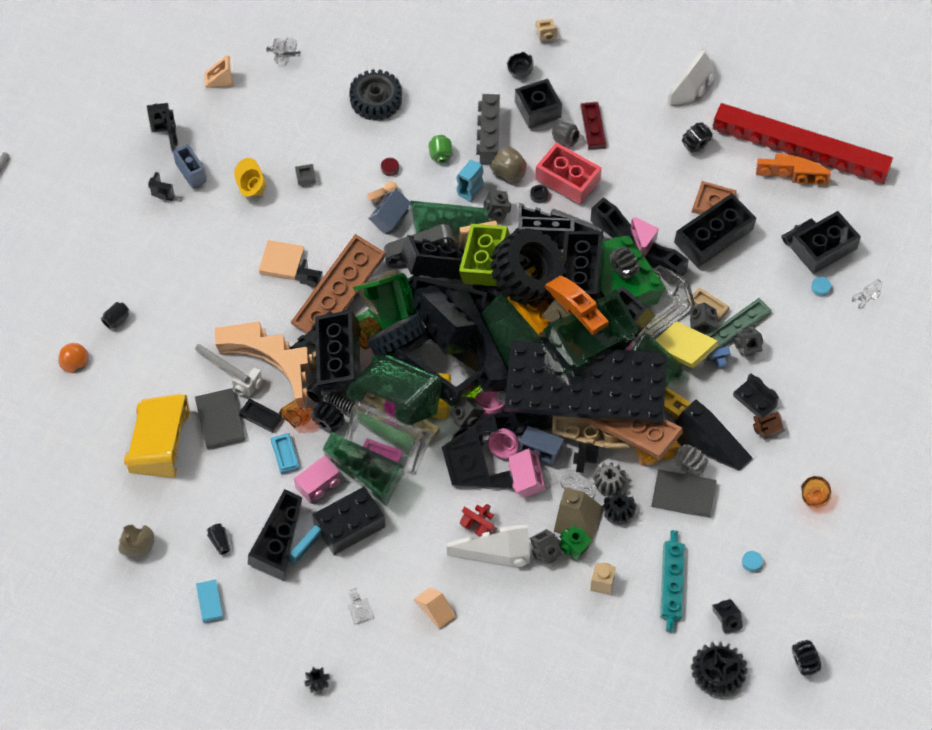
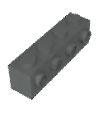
M482 94V101H478V112H481V115H478L477 126H481V130H477V141H480V144L476 145V155H480L481 165H491L498 153L500 94Z

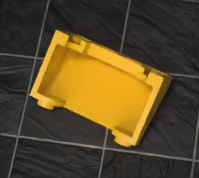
M174 394L142 399L141 403L137 404L136 413L138 416L129 453L125 454L124 464L127 465L129 473L175 478L177 468L173 464H175V460L178 458L177 448L183 422H186L190 414L187 395Z

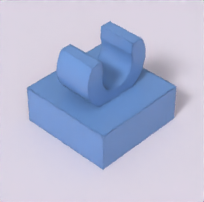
M729 346L715 349L707 356L708 361L715 360L717 369L727 365L725 358L731 354Z

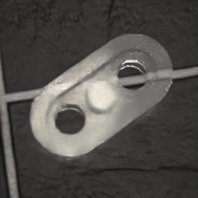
M567 470L562 473L560 484L563 489L567 487L582 492L587 491L591 498H595L596 486L594 483L573 470Z

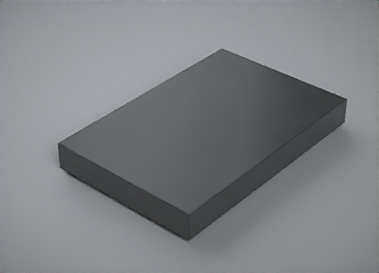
M233 388L195 396L207 449L245 440Z
M658 469L651 507L710 518L717 480Z

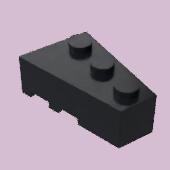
M519 203V229L532 228L533 231L537 229L542 231L543 235H549L550 239L555 241L558 246L564 247L565 231H574V218L554 212L548 214L541 212L540 208H535L534 210L525 207V204Z

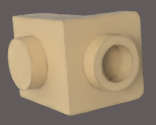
M553 18L535 22L540 41L557 39V26L554 25Z

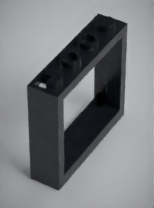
M426 327L421 335L396 349L392 363L447 404L453 406L462 396H467L480 386L477 379L480 364L477 350L468 343L465 352L451 354L476 372L456 387L411 354V352L430 339L437 344Z

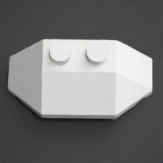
M702 47L698 55L668 93L667 105L673 106L694 102L698 96H702L705 86L712 82L714 77L712 75L713 65L706 47Z

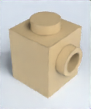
M596 562L590 591L610 595L616 567L609 563Z

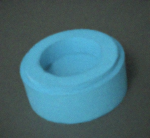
M817 277L813 280L811 289L814 294L825 296L830 291L831 283L825 277Z
M756 551L746 552L742 559L743 568L749 572L758 571L763 563L762 556Z

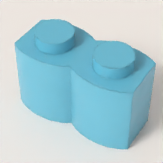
M470 160L456 177L458 183L456 188L457 194L467 201H470L484 184L482 177L484 170L479 162Z

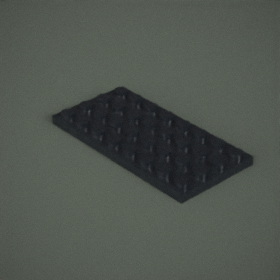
M511 340L504 411L663 425L667 354Z

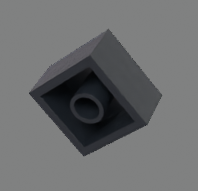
M548 78L515 89V104L528 128L561 118L562 103Z

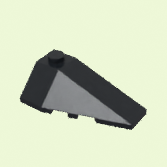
M697 399L682 411L674 423L683 429V433L677 439L681 446L691 445L696 447L703 454L715 458L717 462L737 471L741 470L752 459V456L716 416Z

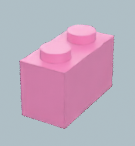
M527 449L508 457L510 462L509 470L514 481L513 489L516 493L527 498L546 490L537 453Z
M325 455L294 478L295 488L309 503L320 499L327 490L335 488L341 481L340 471Z

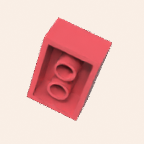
M556 142L536 165L535 179L581 205L601 181L602 167Z

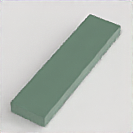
M758 298L718 326L716 330L708 333L707 336L718 341L719 346L716 349L723 348L736 338V331H741L743 327H753L770 315L772 310Z

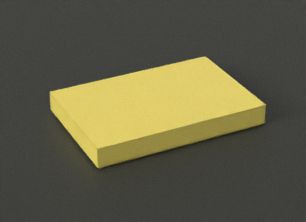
M676 321L655 339L651 346L652 349L660 353H666L668 357L693 369L715 350L719 344L717 340Z

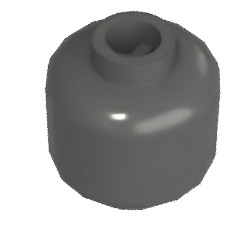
M566 121L558 122L552 129L554 141L561 145L572 146L578 141L580 136L577 126Z

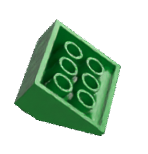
M615 237L606 241L600 291L606 303L621 286H624L645 306L658 304L666 288L631 237ZM623 246L629 248L634 253L640 269L636 275L626 280L615 273L610 262V254Z

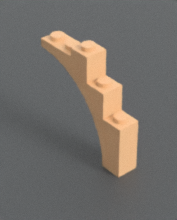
M260 321L215 328V345L219 354H248L273 364L291 383L298 408L306 407V400L309 399L307 388H305V383L308 382L307 374L311 373V365H314L313 354H309L307 347L290 349L289 341L285 340L283 334L267 336L266 329L262 328Z

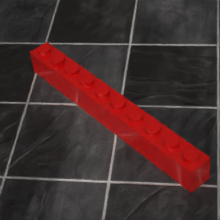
M720 103L713 121L712 129L720 133L801 157L877 183H885L893 160L891 156L724 103Z

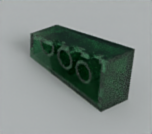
M412 200L410 202L414 234L439 225L448 224L452 227L455 235L460 234V227L489 222L487 208Z

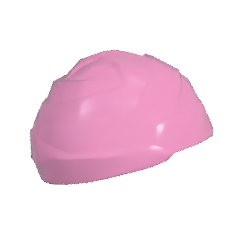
M481 391L475 396L476 401L485 410L481 415L483 417H487L492 413L500 414L504 409L505 398L499 392Z
M498 428V431H494L489 435L487 445L491 453L496 457L507 459L518 451L519 440L517 435L511 430Z

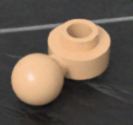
M389 181L385 184L384 188L366 195L369 201L373 200L376 203L381 201L383 196L395 188L398 190V185L393 181Z

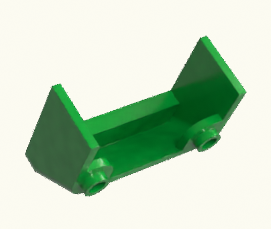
M404 273L353 287L354 291L363 289V294L369 301L375 300L382 330L403 318L417 314L411 303L413 296L408 278ZM396 349L384 355L371 358L372 362L393 358Z

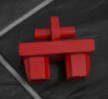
M485 504L483 508L477 505L475 510L479 512V515L465 506L462 509L464 514L459 524L470 530L476 521L480 524L475 531V534L479 537L483 536L482 533H491V531L495 533L498 529L494 524L485 519L487 517L492 520L494 514L490 513V505Z

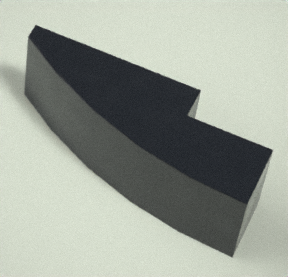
M520 412L494 414L497 428L509 429L517 436L523 435L527 426L537 427L541 430L551 427L548 415L539 416L538 414Z

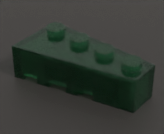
M331 432L322 449L324 455L362 487L365 486L369 493L387 506L404 473L402 464Z

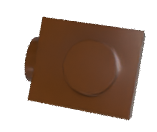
M779 412L761 419L757 415L753 416L755 421L753 428L756 434H760L764 439L786 431Z

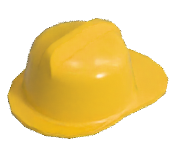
M252 158L242 159L234 170L235 181L241 194L246 197L263 196L267 182L259 164Z

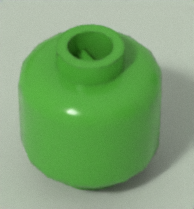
M436 135L428 143L431 159L436 160L438 163H445L452 157V142L445 135Z

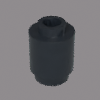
M115 302L103 313L101 321L108 329L116 328L129 316V309L123 302Z

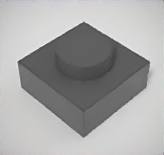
M313 164L295 167L298 185L316 183Z

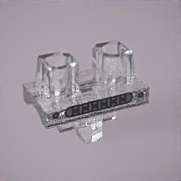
M274 38L273 46H267L266 52H273L275 54L274 61L280 67L287 65L290 60L289 57H298L301 51L296 49L298 41L293 38H286V41Z

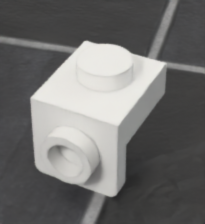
M253 368L248 375L251 378L249 383L246 384L236 378L232 380L233 389L237 394L251 397L254 391L260 388L263 380L261 378V371Z

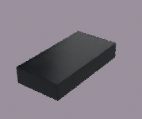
M250 398L239 412L240 417L271 433L282 420L281 414Z

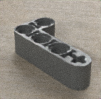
M448 224L439 225L411 235L414 236V240L422 241V239H428L431 244L440 246L441 243H444L455 250L459 247L458 239L452 227ZM406 237L384 246V252H386L385 261L388 266L397 267L406 264L401 254Z

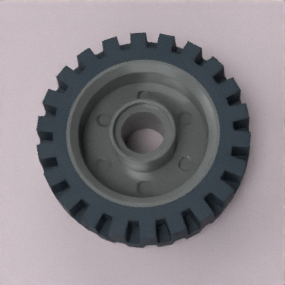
M372 69L371 73L368 70L364 71V75L360 73L358 78L355 77L350 84L349 97L351 107L356 114L359 113L360 117L363 118L365 116L368 120H370V117H373V120H377V117H380V120H383L384 116L387 118L391 117V113L394 115L396 109L399 110L402 103V88L399 80L393 74L389 76L388 71H385L383 74L380 69H378V72Z
M414 314L389 325V327L377 332L367 341L374 355L381 356L412 341L421 335L425 328L419 316Z

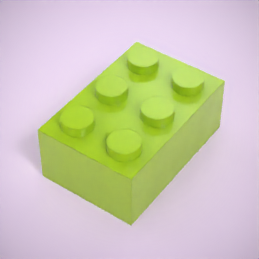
M471 224L459 269L463 284L497 286L496 279L492 277L493 269H491L490 262L493 260H491V256L497 244L510 235L508 226Z

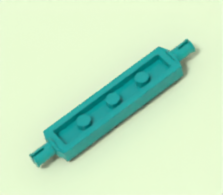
M671 530L670 541H665L663 544L660 617L667 620V632H674L675 621H679L682 618L685 544L678 542L679 532L677 530Z

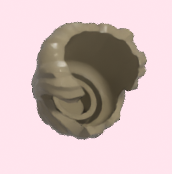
M505 147L496 154L490 169L493 171V175L502 177L509 182H516L526 174L527 163L517 150L512 147Z
M133 524L124 526V531L119 539V552L122 555L131 557L146 556L154 544V533L151 528L143 525L141 529H138Z

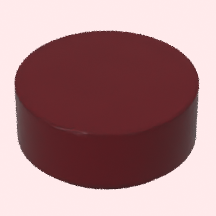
M385 158L381 162L382 173L387 176L397 174L399 171L398 161L394 158Z

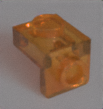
M366 317L359 321V325L362 328L359 342L360 347L364 350L370 348L367 340L376 332L382 330L381 325L371 317Z
M294 400L282 407L279 413L295 429L301 424L303 426L311 420L310 415L313 409L311 407L306 410L298 408Z

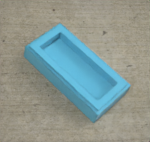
M287 433L270 438L280 473L283 474L300 469L290 434Z
M317 525L289 553V561L292 564H296L319 539L321 529Z
M211 580L196 583L203 623L223 619L217 581Z

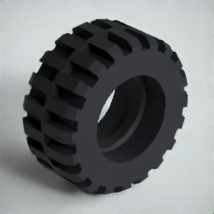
M532 228L519 229L497 244L495 251L492 252L491 260L493 261L490 264L491 269H493L492 277L496 279L497 287L503 290L502 293L506 297L509 296L510 300L514 302L519 301V304L535 305L551 296L545 285L559 276H566V269H564L566 262L562 258V250L558 249V244L552 241L549 235H543L542 231L537 229L533 231ZM519 254L526 256L532 261L537 271V279L530 277L523 270Z

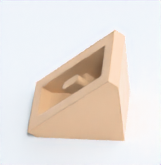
M226 55L205 72L206 87L233 86L230 56Z
M429 587L414 598V601L439 629L455 618V614L440 591Z

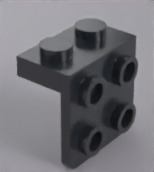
M168 103L147 105L151 133L168 131L171 151L173 152L175 146L178 145L173 109L169 110Z

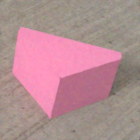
M633 217L630 229L636 246L645 257L657 240L659 228L637 217Z

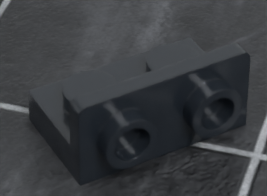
M752 373L748 375L747 381L733 392V396L760 419L776 408L779 400L777 393L773 389L768 388L759 377L754 376Z

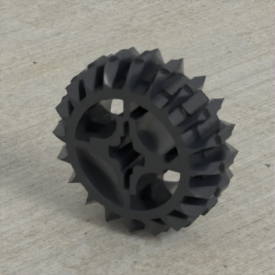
M720 641L718 646L712 642L710 647L705 644L702 648L703 650L699 649L697 651V656L693 657L691 669L693 670L692 678H696V685L702 684L701 691L707 688L709 695L713 691L716 692L718 697L720 692H723L726 697L729 691L734 694L736 688L740 689L742 687V682L746 680L745 675L748 669L745 668L746 660H742L743 653L737 654V647L730 649V643L725 647ZM713 658L711 664H708L707 667H703V663L706 660ZM731 671H736V674L726 681V675L731 674Z

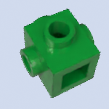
M575 525L570 530L566 528L559 536L562 545L560 547L561 551L568 556L570 555L576 561L587 551L592 543V539L587 536V533Z

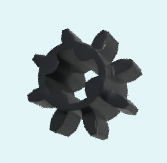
M312 667L310 673H305L308 680H305L304 684L305 687L310 686L311 693L319 691L321 694L324 687L329 688L327 680L330 679L329 674H324L323 667L321 669Z

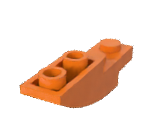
M776 153L775 159L758 158L756 164V175L792 177V183L828 185L831 171L813 161L787 154Z
M559 276L545 285V288L568 313L572 312L592 335L608 326L609 321L597 309V303L571 280Z

